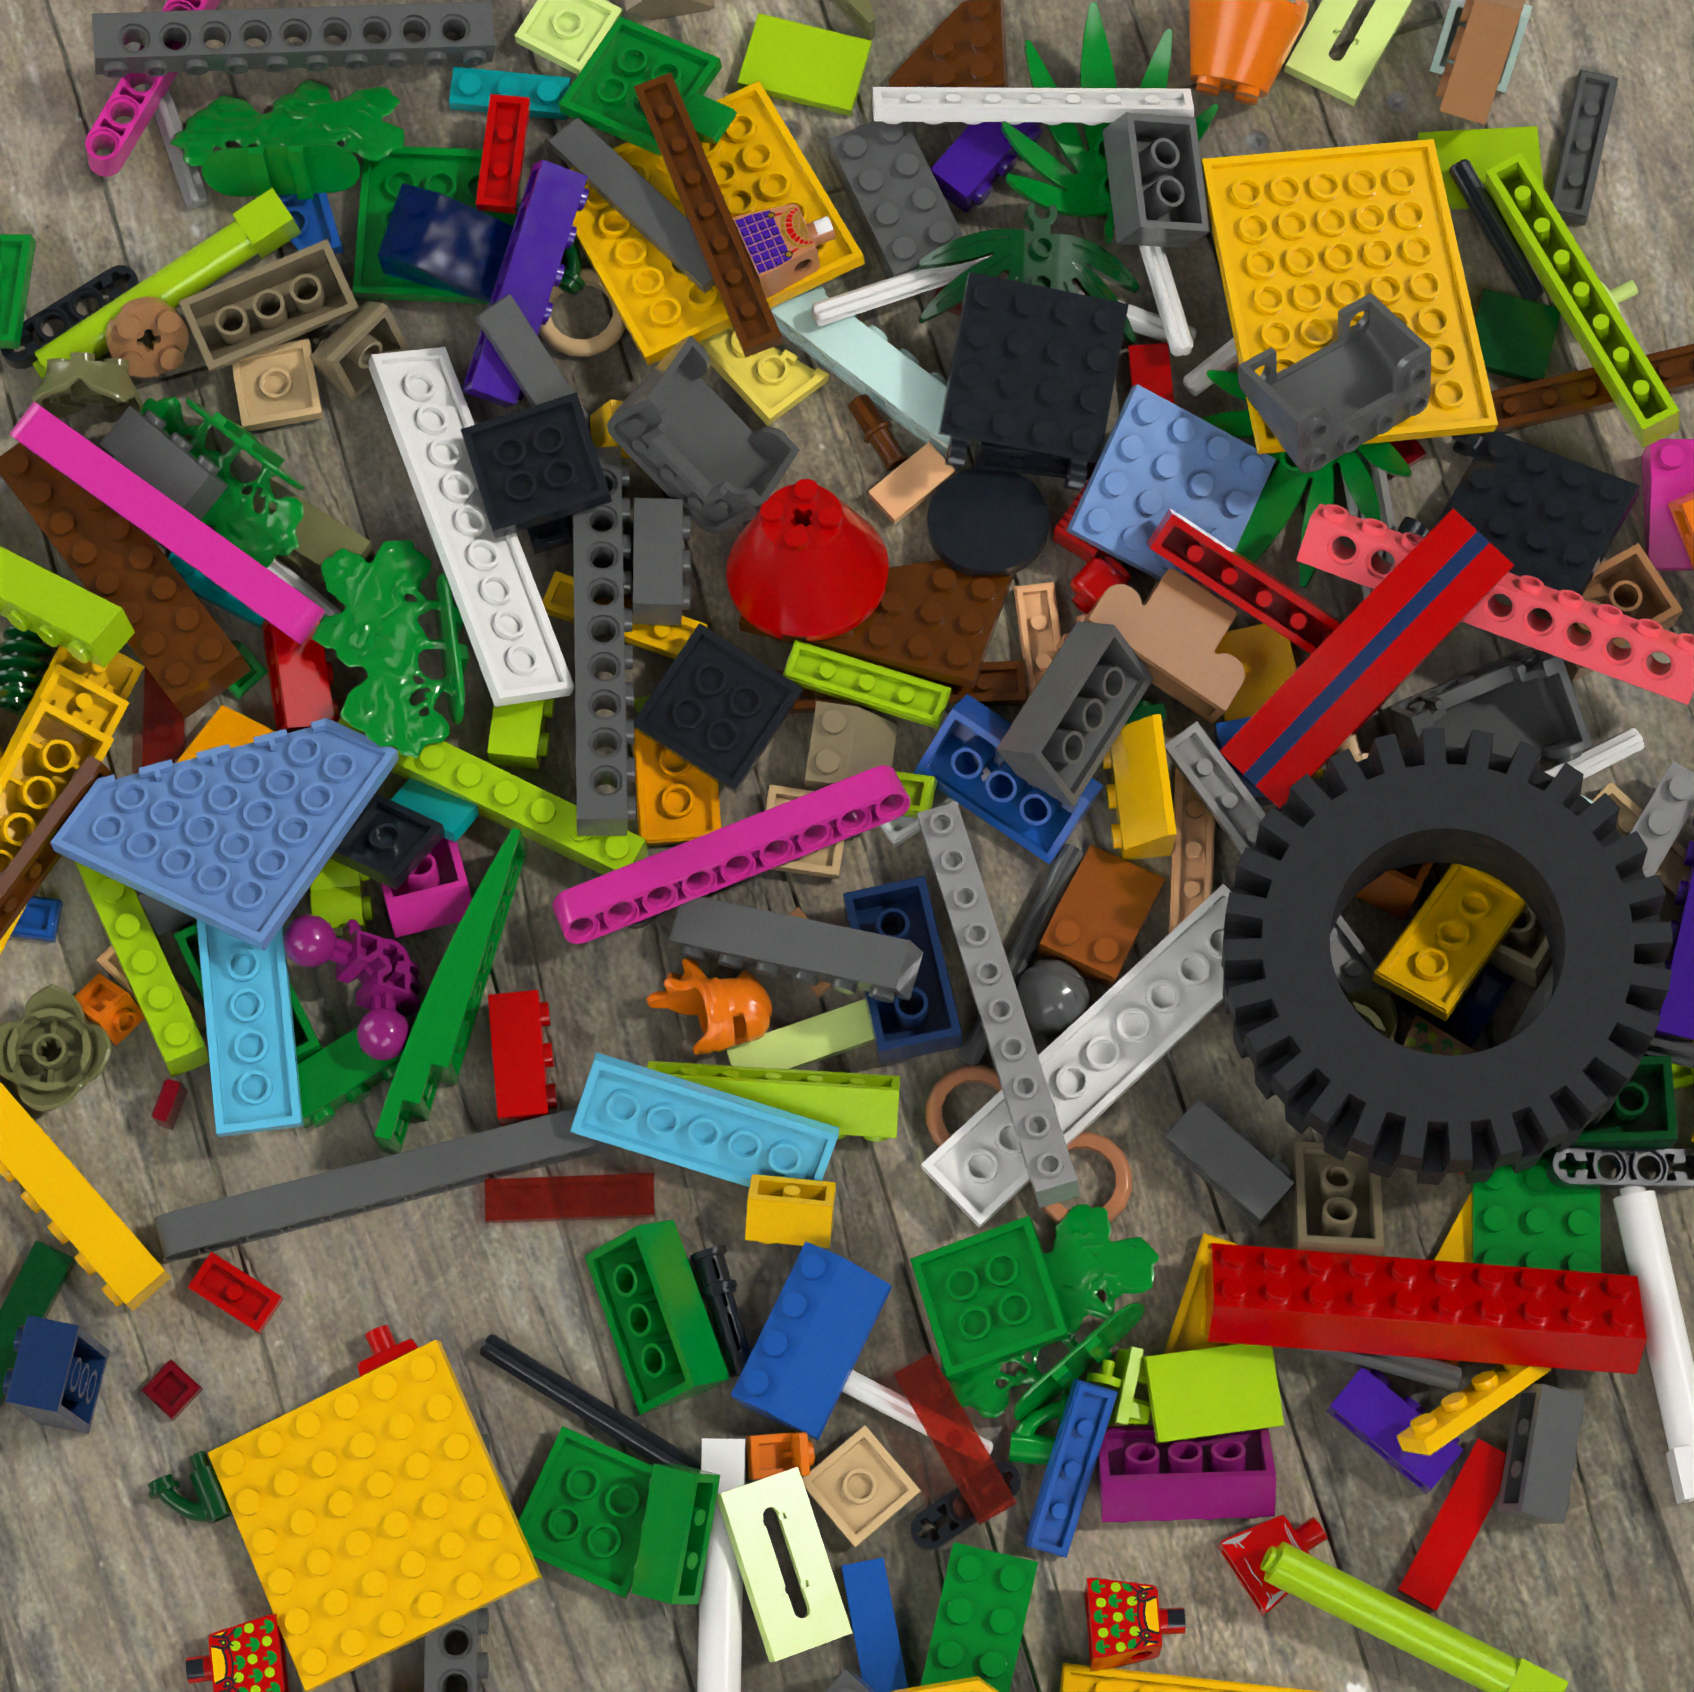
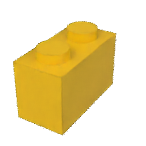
M752 1174L747 1201L745 1240L758 1241L763 1244L780 1243L800 1245L802 1247L805 1242H809L820 1248H830L836 1182Z

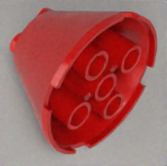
M801 479L796 484L783 487L773 493L739 534L728 556L726 578L729 594L735 607L753 626L783 639V635L806 637L807 641H818L848 632L865 621L874 612L886 592L885 586L889 573V559L883 540L868 521L832 492L819 486L814 480Z

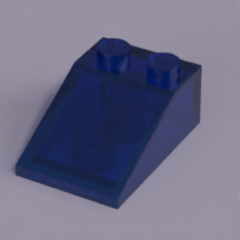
M402 183L378 253L383 274L490 302L513 226L444 194Z

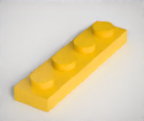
M555 571L543 598V605L548 615L573 624L574 577ZM624 595V608H632L631 597ZM599 598L594 602L598 605H608L612 601L606 598ZM682 616L681 625L632 624V632H624V642L676 659L699 623L707 628L708 626L705 623Z
M1499 1364L1490 1371L1474 1376L1469 1386L1460 1392L1444 1397L1441 1400L1440 1406L1430 1413L1414 1418L1410 1422L1411 1426L1397 1435L1402 1451L1432 1455L1550 1372L1551 1368Z

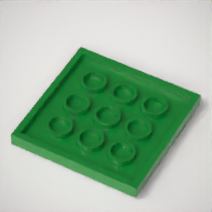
M403 146L399 150H392L388 156L383 157L379 161H370L363 158L353 280L354 299L489 304L517 214L477 210L476 197L483 149ZM522 177L520 184L517 213L521 203Z

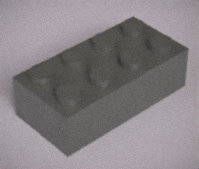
M872 121L829 139V161L887 279L916 270L920 259L955 239L963 237L908 122L887 124L883 121Z

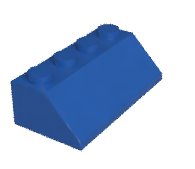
M967 694L951 709L913 773L935 776L937 779L936 788L1050 865L1080 824L1104 785L1091 778L1074 806H1067L1017 776L997 751L998 745L1012 724ZM973 754H974V755L976 756V758L978 759L979 766H978L977 763L975 762V759H974V757H973ZM987 767L991 774L985 781H982L981 775L984 774L983 770Z
M805 1242L731 1396L744 1408L797 1432H807L809 1437L819 1440L892 1286L844 1257Z

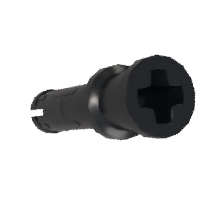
M721 1245L690 1255L691 1263L697 1265L703 1285L700 1294L705 1301L710 1302L729 1367L730 1378L741 1375L751 1352L733 1294L737 1292V1282L731 1279L724 1256L727 1253L726 1245Z

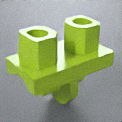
M1130 1346L1129 1349H1117L1114 1361L1103 1359L1100 1374L1087 1373L1086 1382L1118 1392L1108 1422L1110 1427L1128 1424L1144 1425L1149 1422L1150 1402L1134 1398L1137 1383L1147 1386L1143 1361L1145 1357L1143 1356L1144 1349Z

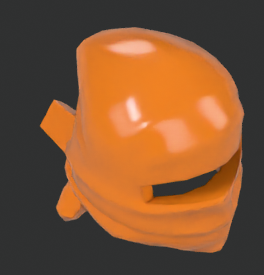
M688 958L682 960L685 974L681 975L670 972L667 975V979L663 982L666 990L651 993L646 999L647 1004L651 1008H668L680 1014L698 1016L704 1036L692 1048L695 1055L711 1054L714 1051L722 1052L727 1048L742 1043L759 1040L768 1030L772 1014V1003L761 982L751 972L744 970L735 978L718 979L715 977L710 979L705 976L696 960Z

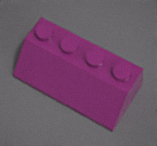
M1153 1425L1107 1427L1097 1458L1102 1522H1166L1189 1519L1213 1520L1219 1518L1254 1519L1258 1517H1275L1276 1470L1268 1428L1156 1444Z

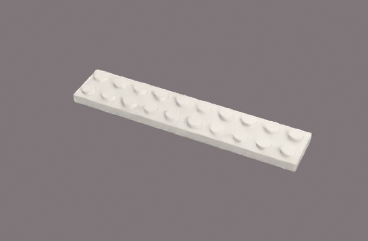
M439 347L371 354L368 368L494 706L570 696L575 686L516 533H512L495 539L460 430L475 424L446 348Z
M1224 884L1038 1055L1067 1146L1223 1001L1222 948L1225 913L1229 892H1231ZM1002 1090L921 1164L922 1170L979 1228L1030 1182Z

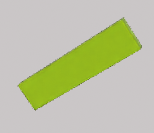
M798 640L794 641L783 673L784 677L802 688L938 730L952 689Z

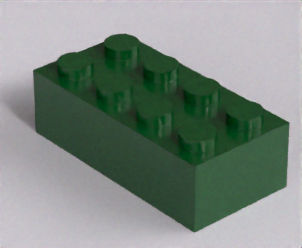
M1671 1055L1643 1056L1628 1085L1623 1087L1611 1109L1598 1123L1592 1120L1586 1125L1577 1141L1570 1146L1672 1148L1678 1136ZM1552 1147L1543 1154H1552L1557 1150Z

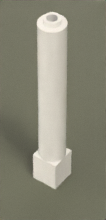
M1628 1186L1620 1189L1621 1196L1614 1198L1613 1202L1629 1274L1638 1276L1647 1338L1645 1345L1669 1448L1666 1457L1677 1504L1694 1501V1361L1655 1191H1646V1188L1643 1186Z
M702 1438L701 1470L721 1475L717 1494L746 1484L745 1439ZM716 1499L699 1598L697 1692H741L743 1579Z

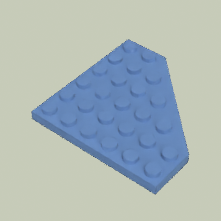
M328 718L310 722L312 727L287 733V730L283 729L253 737V743L230 748L229 744L197 752L196 758L173 763L172 759L140 767L138 768L139 773L115 779L114 775L99 778L50 843L53 851L265 951L399 760L398 752L390 746L379 747L375 742L369 740L367 736Z

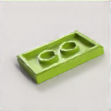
M758 13L738 78V89L760 81L770 97L852 116L871 52L872 41Z
M1537 126L1418 133L1417 140L1434 139L1450 210L1470 209L1449 173V168L1463 159L1470 161L1487 190L1485 170L1522 152L1544 188Z
M1235 1344L1146 1356L1143 1358L1156 1444L1285 1425L1272 1346Z

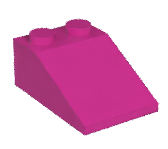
M1660 439L1645 447L1641 455L1646 555L1657 571H1694L1667 504L1694 491V439Z
M442 838L397 890L381 883L395 938L460 922L472 900L457 841L455 843L446 838Z

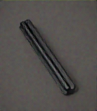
M1467 159L1458 161L1449 168L1450 175L1521 297L1530 301L1536 300L1544 293L1543 286L1470 161Z

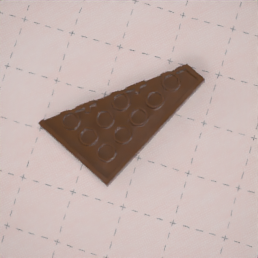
M942 559L889 567L885 586L886 592L878 607L865 621L846 633L818 641H807L806 637L783 635V639L759 630L742 615L739 620V629L743 632L791 644L798 640L875 665L974 689L1014 574L1004 576V574H974L972 577L956 571Z

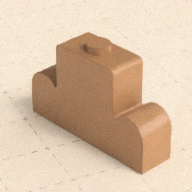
M1169 569L1161 577L1143 604H1141L1139 594L1132 587L1125 584H1116L1109 587L1093 605L1083 621L1115 625L1154 678L1151 683L1212 724L1227 710L1243 684L1245 673L1241 662L1235 656L1228 653H1215L1216 647L1236 617V611L1215 597L1206 585L1193 582L1175 569Z

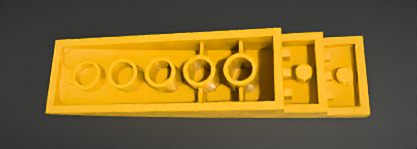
M59 646L0 760V872L10 864L22 848L25 838L33 833L46 815L50 804L60 796L69 784L75 770L82 766L89 755L101 762L104 760L114 741L112 735L130 703L127 699L145 666L118 652L107 666L102 668L91 661L83 663L77 660L68 649ZM25 907L0 940V954Z

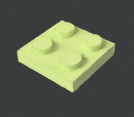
M537 0L514 35L515 41L519 45L579 75L618 17H623L622 8L606 0Z

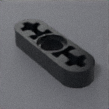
M999 1461L992 1463L920 1512L911 1524V1538L915 1545L925 1551L938 1550L1012 1500L1017 1495L1021 1485L1018 1470L1008 1462ZM998 1471L1002 1476L1009 1473L1012 1476L1008 1484L1010 1491L1004 1493L1000 1488L988 1495V1498L994 1503L987 1507L983 1495L973 1485L981 1482L982 1489L984 1490L993 1483L994 1478L992 1474ZM969 1494L977 1500L978 1511L973 1517L964 1519L957 1516L954 1512L953 1502L959 1495ZM945 1506L948 1517L959 1527L951 1531L947 1523L938 1530L939 1539L933 1542L929 1537L922 1540L919 1537L923 1530L921 1522L927 1519L930 1524L936 1523L943 1518V1515L937 1510Z

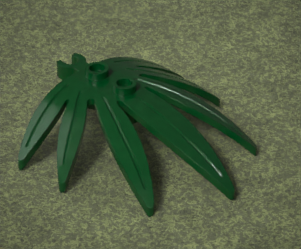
M1030 202L1024 212V221L1030 228V231L1005 228L972 233L955 239L920 259L917 269H930L962 264L993 255L973 265L951 281L930 302L918 321L924 323L961 304L969 272L993 277L1006 273L1008 280L1078 294L1072 281H1075L1085 295L1117 302L1119 301L1098 275L1134 294L1138 292L1140 287L1124 264L1101 246L1076 236L1050 233L1051 226L1055 222L1058 213L1055 205L1049 206L1046 218L1042 219L1035 213V203ZM1126 317L1123 339L1129 346H1132L1136 338L1130 321Z

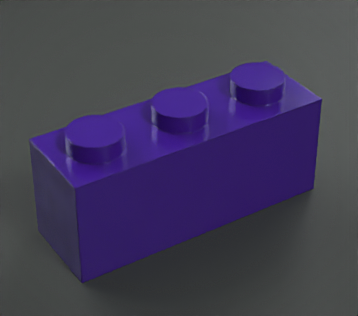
M982 122L977 125H969L931 168L943 196L965 213L974 204L980 206L984 203L993 189L991 185L1000 175L1006 177L1018 161V153L1001 130L1002 122ZM1022 122L1018 125H1011L1035 143L1043 132L1041 122Z
M1362 1366L1328 1407L1326 1412L1425 1494L1429 1493L1464 1451L1457 1445L1460 1439L1457 1436L1430 1456L1402 1451L1397 1435L1410 1427V1422L1414 1418L1425 1414L1426 1411L1409 1396H1405L1402 1399L1389 1389L1392 1383L1380 1371L1376 1369L1368 1371Z

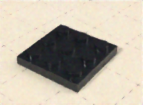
M577 392L460 429L495 539L612 502Z
M699 623L635 718L634 729L736 794L802 695L803 688Z

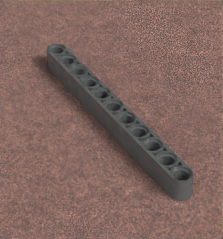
M577 1108L171 1211L154 1218L163 1261H178L595 1154L609 1149L612 1145L570 1132Z

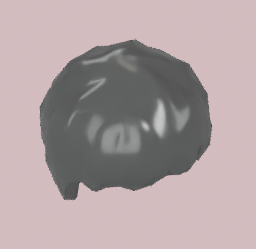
M1053 958L1038 960L1019 977L1017 991L1026 1020L1032 1030L1041 1036L1059 1037L1091 1007L1090 994L1085 979L1067 961Z

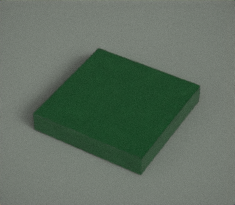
M1484 289L1475 324L1486 372L1523 382L1544 379L1561 315L1558 308Z

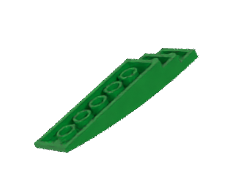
M512 828L490 865L457 927L419 1010L393 1077L374 1134L383 1152L390 1154L401 1153L412 1116L428 1121L440 1081L453 1085L457 1084L527 854V848L520 829Z

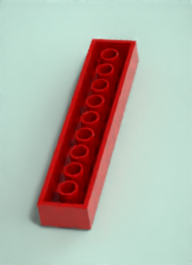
M1211 1243L1205 1274L1207 1341L1637 1374L1647 1340L1638 1276L1219 1243Z

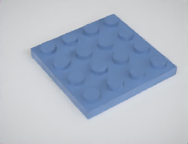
M1134 385L1127 396L1066 532L1157 580H1160L1169 569H1175L1193 582L1201 583L1151 550L1147 544L1148 539L1170 508L1235 551L1276 459L1267 454H1257V449L1142 386ZM1209 588L1215 596L1216 592Z

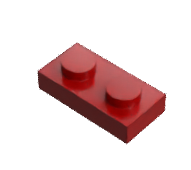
M210 1252L188 1285L192 1292L258 1334L262 1333L284 1299L281 1295L213 1252Z

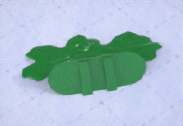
M307 79L295 88L293 94H284L273 102V111L266 114H260L245 100L222 95L209 103L206 109L200 110L188 118L186 129L174 134V139L170 144L183 149L184 162L190 166H202V176L206 183L219 193L236 197H259L273 188L277 195L297 194V199L301 200L314 199V193H334L347 190L355 185L360 177V165L352 153H357L359 156L370 161H379L383 157L388 156L392 150L403 148L404 129L382 120L383 117L390 115L395 107L400 104L399 98L392 95V91L388 88L374 87L355 90L351 95L346 96L340 101H334L331 99L329 87ZM232 140L239 143L242 147L227 148L225 143ZM344 141V147L338 146L337 142ZM255 143H256V145H257L256 147H247V146H249V145H251V144H255ZM214 147L221 148V150L213 152Z
M175 396L164 397L158 401H155L153 398H147L141 413L144 414L149 409L167 423L163 430L170 436L173 432L178 433L182 437L187 434L193 435V438L189 441L194 446L190 453L197 459L202 454L221 469L217 476L228 485L201 522L213 526L215 532L266 568L271 565L277 555L289 556L294 549L299 547L295 530L304 517L303 504L293 497L286 496L281 499H275L270 486V479L278 476L298 490L306 488L299 480L281 467L285 460L284 458L257 441V437L244 427L219 412L211 413L189 397L186 398L187 405L204 418L200 425L187 426L183 421L181 403ZM212 425L234 442L227 453L221 454L218 451H209L204 447L207 430ZM242 449L262 464L261 472L256 480L240 482L230 473V464ZM252 486L249 495L241 494L242 489ZM258 488H262L259 495L262 498L265 496L264 507L261 513H256L253 510V497ZM271 502L277 506L273 514L269 513Z
M411 540L384 541L371 563H367L361 555L341 548L334 553L333 557H327L322 562L321 571L326 591L335 595L345 605V609L340 614L325 616L317 626L312 639L325 648L336 650L337 658L348 667L362 666L367 671L368 677L366 680L348 693L341 711V717L355 729L362 730L367 738L375 742L379 747L395 746L403 756L418 758L425 745L442 743L449 736V724L443 715L433 709L436 699L442 692H446L451 721L456 725H460L463 719L465 704L463 673L469 660L467 644H459L458 642L463 626L462 617L458 607L454 608L452 591L445 573H441L437 578L435 600H430L420 591L421 582L431 571L432 561L422 552L415 550L414 543ZM406 594L415 595L418 602L405 601L404 596ZM431 609L435 610L438 639H429L418 623V616ZM424 649H440L444 678L431 680L421 672L418 666V655ZM415 675L419 676L425 682L416 684L412 677ZM430 689V692H424L426 700L415 706L411 705L409 699L416 690ZM424 707H429V715L420 716L419 711Z
M1088 1204L1073 1206L1060 1223L1055 1226L1056 1237L1052 1252L1044 1253L1071 1337L1061 1341L1070 1352L1044 1375L1037 1369V1357L1041 1350L1039 1348L1031 1351L1032 1362L1030 1364L1023 1360L1025 1354L953 1380L947 1377L941 1359L940 1372L951 1383L947 1391L951 1407L956 1409L971 1406L983 1418H997L1004 1413L1009 1403L1010 1388L1022 1384H1030L1032 1386L1021 1396L1013 1411L1015 1420L1021 1421L1033 1411L1048 1405L1062 1391L1069 1395L1074 1378L1077 1379L1095 1362L1101 1367L1103 1359L1111 1360L1114 1356L1109 1350L1125 1337L1141 1319L1145 1311L1143 1304L1137 1302L1128 1304L1114 1313L1115 1299L1123 1294L1144 1293L1151 1289L1155 1276L1153 1265L1158 1262L1159 1255L1141 1237L1111 1241L1109 1239L1111 1224L1108 1219V1211L1105 1208H1091ZM1098 1290H1104L1107 1294L1104 1304L1096 1295ZM1090 1314L1105 1320L1081 1343L1075 1340V1334L1080 1329L1085 1316ZM1006 1362H1014L1024 1367L1027 1373L1023 1374L1019 1370L1015 1377L1001 1372L1000 1368ZM997 1379L1006 1380L1008 1385L1001 1389L997 1387L995 1382Z

